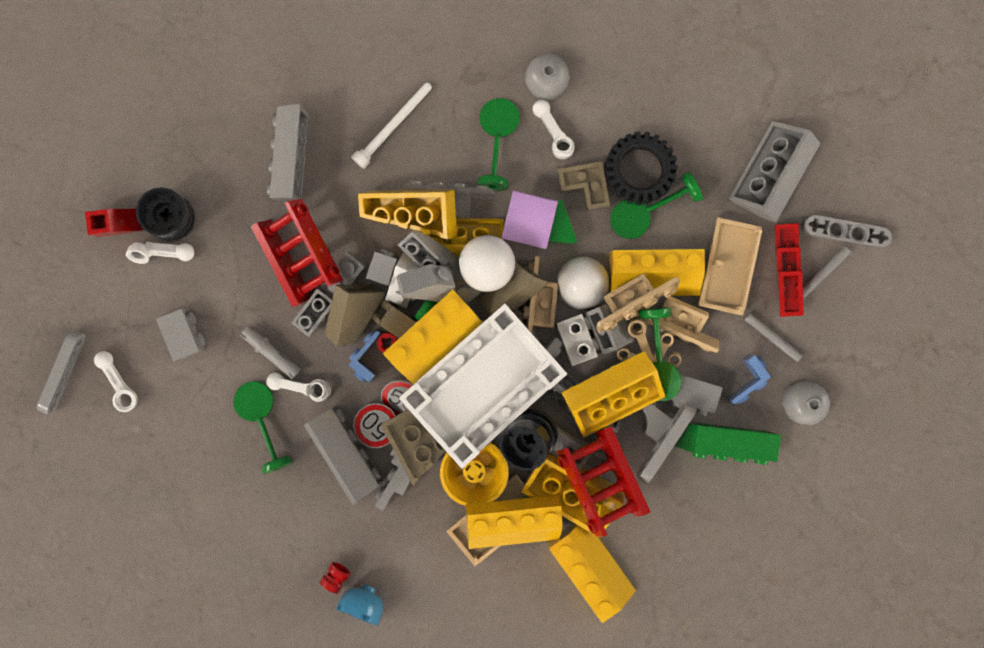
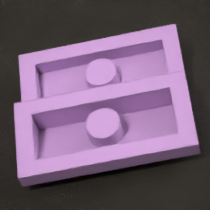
M513 190L502 239L546 249L558 201Z

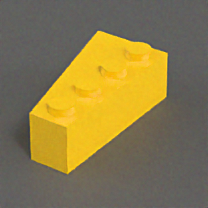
M454 189L367 191L358 194L360 217L398 225L405 229L410 228L425 234L437 235L444 239H450L457 235Z

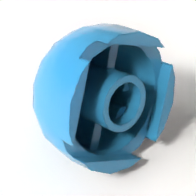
M363 584L362 588L353 587L348 589L339 600L336 610L378 626L383 614V602L379 596L374 594L375 588Z

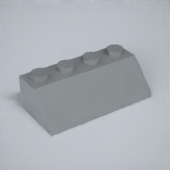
M301 104L277 107V114H273L275 136L271 137V150L274 151L273 159L269 160V172H272L271 181L267 183V194L270 195V199L273 201L287 202L302 199L309 114Z
M772 121L728 199L758 217L777 222L821 143L810 130Z
M334 406L304 424L353 505L379 487L382 483L380 481L382 476L376 467L372 468L369 463L370 456L364 447L360 448L356 442L358 439L355 436L354 430L352 428L348 429L344 422L346 421L344 413L341 409L337 410Z

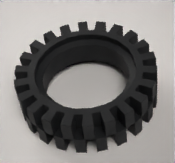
M635 132L632 136L630 133L624 139L620 138L616 145L614 144L605 163L606 183L608 186H611V192L613 194L617 193L620 200L624 198L627 200L626 203L631 204L635 202L636 205H641L642 203L648 205L652 201L656 202L664 196L672 186L678 165H675L677 161L676 155H672L674 150L672 147L668 148L666 146L668 143L666 140L661 142L658 140L660 136L655 134L652 137L650 132H645L644 135H641L640 132ZM633 150L649 151L660 163L661 176L657 183L650 187H633L621 175V159Z

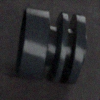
M164 187L153 188L143 194L136 207L137 220L141 227L161 240L169 242L181 240L193 229L195 214L192 206L172 189ZM170 213L173 214V217H170L168 220L165 219L166 216H170Z
M537 409L525 410L503 433L500 441L502 455L509 464L520 470L539 468L545 462L557 442V426L554 420L545 412Z

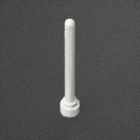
M425 83L364 150L356 151L351 156L362 169H365L370 164L369 160L374 151L431 91V84Z

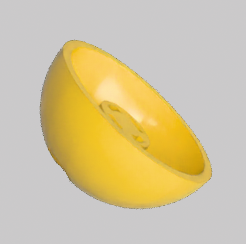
M491 442L464 468H461L448 453L445 454L440 467V479L445 492L455 502L464 506L465 504L495 501L504 491L509 475L507 461L499 448Z

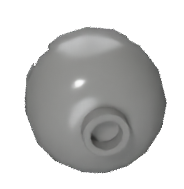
M542 53L535 56L528 64L525 72L526 86L533 96L541 100H553L560 96L566 90L570 80L569 68L566 62L559 55L553 53Z
M801 380L787 387L783 394L782 406L785 409V413L790 420L797 424H817L825 419L830 411L831 402L829 394L824 387L816 382Z

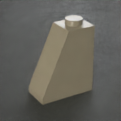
M515 260V270L510 281L498 290L484 292L478 303L485 308L484 312L489 316L503 304H506L514 312L545 287L547 281L520 261Z
M373 284L335 285L325 336L337 346L355 344L385 297V292Z
M384 298L372 316V319L379 326L398 338L418 322Z

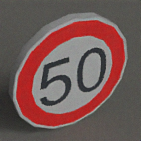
M395 379L388 382L381 392L382 403L391 408L396 415L407 410L408 408L399 397L413 384L404 379Z
M373 403L364 406L354 418L353 428L355 436L360 443L370 448L377 449L387 446L390 442L380 424L396 416V414L384 404Z

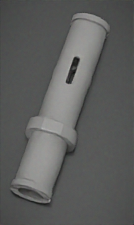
M250 325L240 334L241 338H244L255 348V352L263 354L289 376L291 380L302 370L269 342L270 339L262 337Z

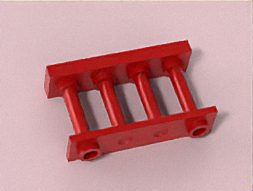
M302 199L287 201L285 205L289 212L275 222H272L270 219L256 222L251 226L292 308L307 303L311 297L309 291L325 282L328 287L344 281L340 274V269L335 264L309 213L308 207ZM294 221L300 233L283 243L277 231ZM304 241L310 254L293 263L288 251ZM315 262L321 274L304 284L298 271Z
M611 426L595 432L597 440L571 453L568 447L557 450L558 463L562 469H565L588 519V529L595 537L608 535L604 526L629 513L634 516H645L651 512ZM599 449L604 450L607 456L606 462L582 474L579 473L574 461ZM609 470L613 471L617 478L616 483L590 496L584 483ZM620 491L624 493L627 500L625 505L599 517L594 504Z

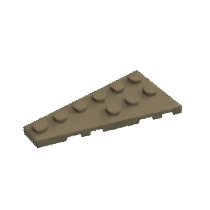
M409 409L380 424L412 485L446 452Z

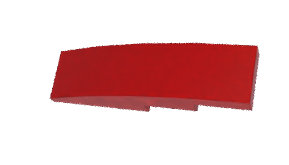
M799 223L774 224L780 317L804 316Z

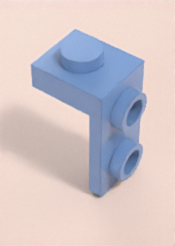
M380 330L376 332L371 331L363 340L366 343L361 350L357 348L349 357L352 360L349 366L356 371L354 375L362 382L366 380L371 382L377 376V373L364 364L361 359L383 333Z
M749 354L742 359L755 378L727 398L729 403L741 404L749 398L748 394L754 389L758 391L767 385L766 381L771 376L766 371L765 367L767 365L760 356L756 357Z

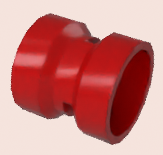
M331 562L328 567V573L323 575L320 584L329 592L338 594L342 589L343 581L347 580L351 573L345 566L337 562Z

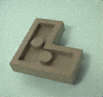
M602 161L557 170L561 192L578 189L584 190L587 211L610 207Z

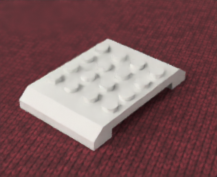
M503 304L402 394L399 399L461 468H464L488 443L548 389L554 387L567 373L509 307Z

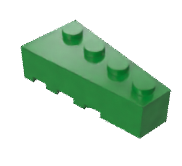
M697 422V424H688L676 442L675 447L692 452V456L696 458L706 459L707 455H713V459L727 461V457H733L734 461L748 463V459H753L754 463L768 465V461L778 462L781 435L745 428L738 430V428L722 425L718 428L715 425Z

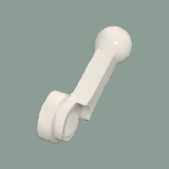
M537 100L532 108L533 113L542 119L553 137V155L561 160L570 158L575 150L573 140L567 137L557 125L550 113L549 103L546 100ZM561 142H566L570 147L566 151H561L557 148V145Z
M146 241V244L133 243L126 251V257L139 264L147 263L152 255L174 257L182 261H189L195 254L194 248L188 243L171 245Z
M107 351L98 352L94 357V363L104 371L116 391L112 399L114 407L121 412L132 410L138 402L136 393L123 381L113 364L112 354ZM122 394H128L131 397L132 402L130 405L127 406L121 402Z
M274 372L267 377L266 381L267 386L272 390L283 388L301 392L316 402L325 401L331 395V386L324 379H316L311 383H304L286 379L282 374ZM317 384H319L323 390L322 395L320 397L316 396L314 393V387Z

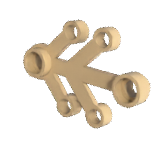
M641 318L631 319L628 323L629 334L637 338L641 351H645L650 360L656 362V351L653 355L645 335L647 330L645 321ZM635 323L641 324V328L635 329L633 328V325ZM664 331L660 335L662 359L668 347L674 342L673 334L669 331ZM665 336L671 337V340L668 342H665L662 339ZM626 346L617 350V358L620 361H625L636 355L631 353L630 349ZM626 351L628 355L623 357L619 353ZM672 351L668 354L669 363L675 367L681 364L682 359L679 352ZM673 356L679 358L676 362H672L670 359Z

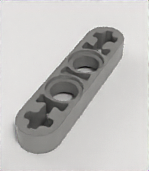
M820 215L809 216L802 223V229L806 235L872 248L886 247L892 240V234L887 228ZM815 220L816 225H825L824 229L817 228L812 231L809 223ZM834 223L841 227V233L838 236H834L830 231V227ZM856 227L860 228L863 232L860 240H856L852 235ZM880 234L881 237H884V241L879 242V239L869 238V236Z
M71 330L67 334L37 404V411L47 415H51L55 411L84 344L85 334L76 330Z
M687 402L681 406L640 467L637 478L645 483H649L694 417L697 410L695 407Z

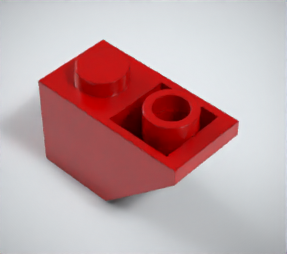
M136 208L103 209L85 212L87 233L91 236L105 237L143 231L137 220Z

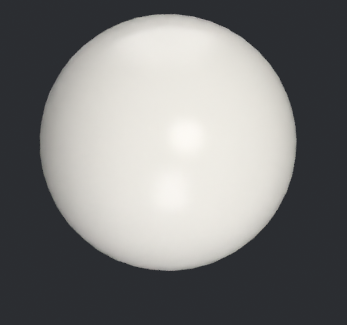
M491 235L479 236L472 239L463 248L459 258V269L463 279L472 288L484 292L495 291L504 287L512 278L515 270V256L510 246L504 240Z
M584 256L575 257L567 261L560 268L556 278L559 297L566 305L577 310H588L598 306L604 300V296L608 294L610 286L609 275L605 267L599 261Z

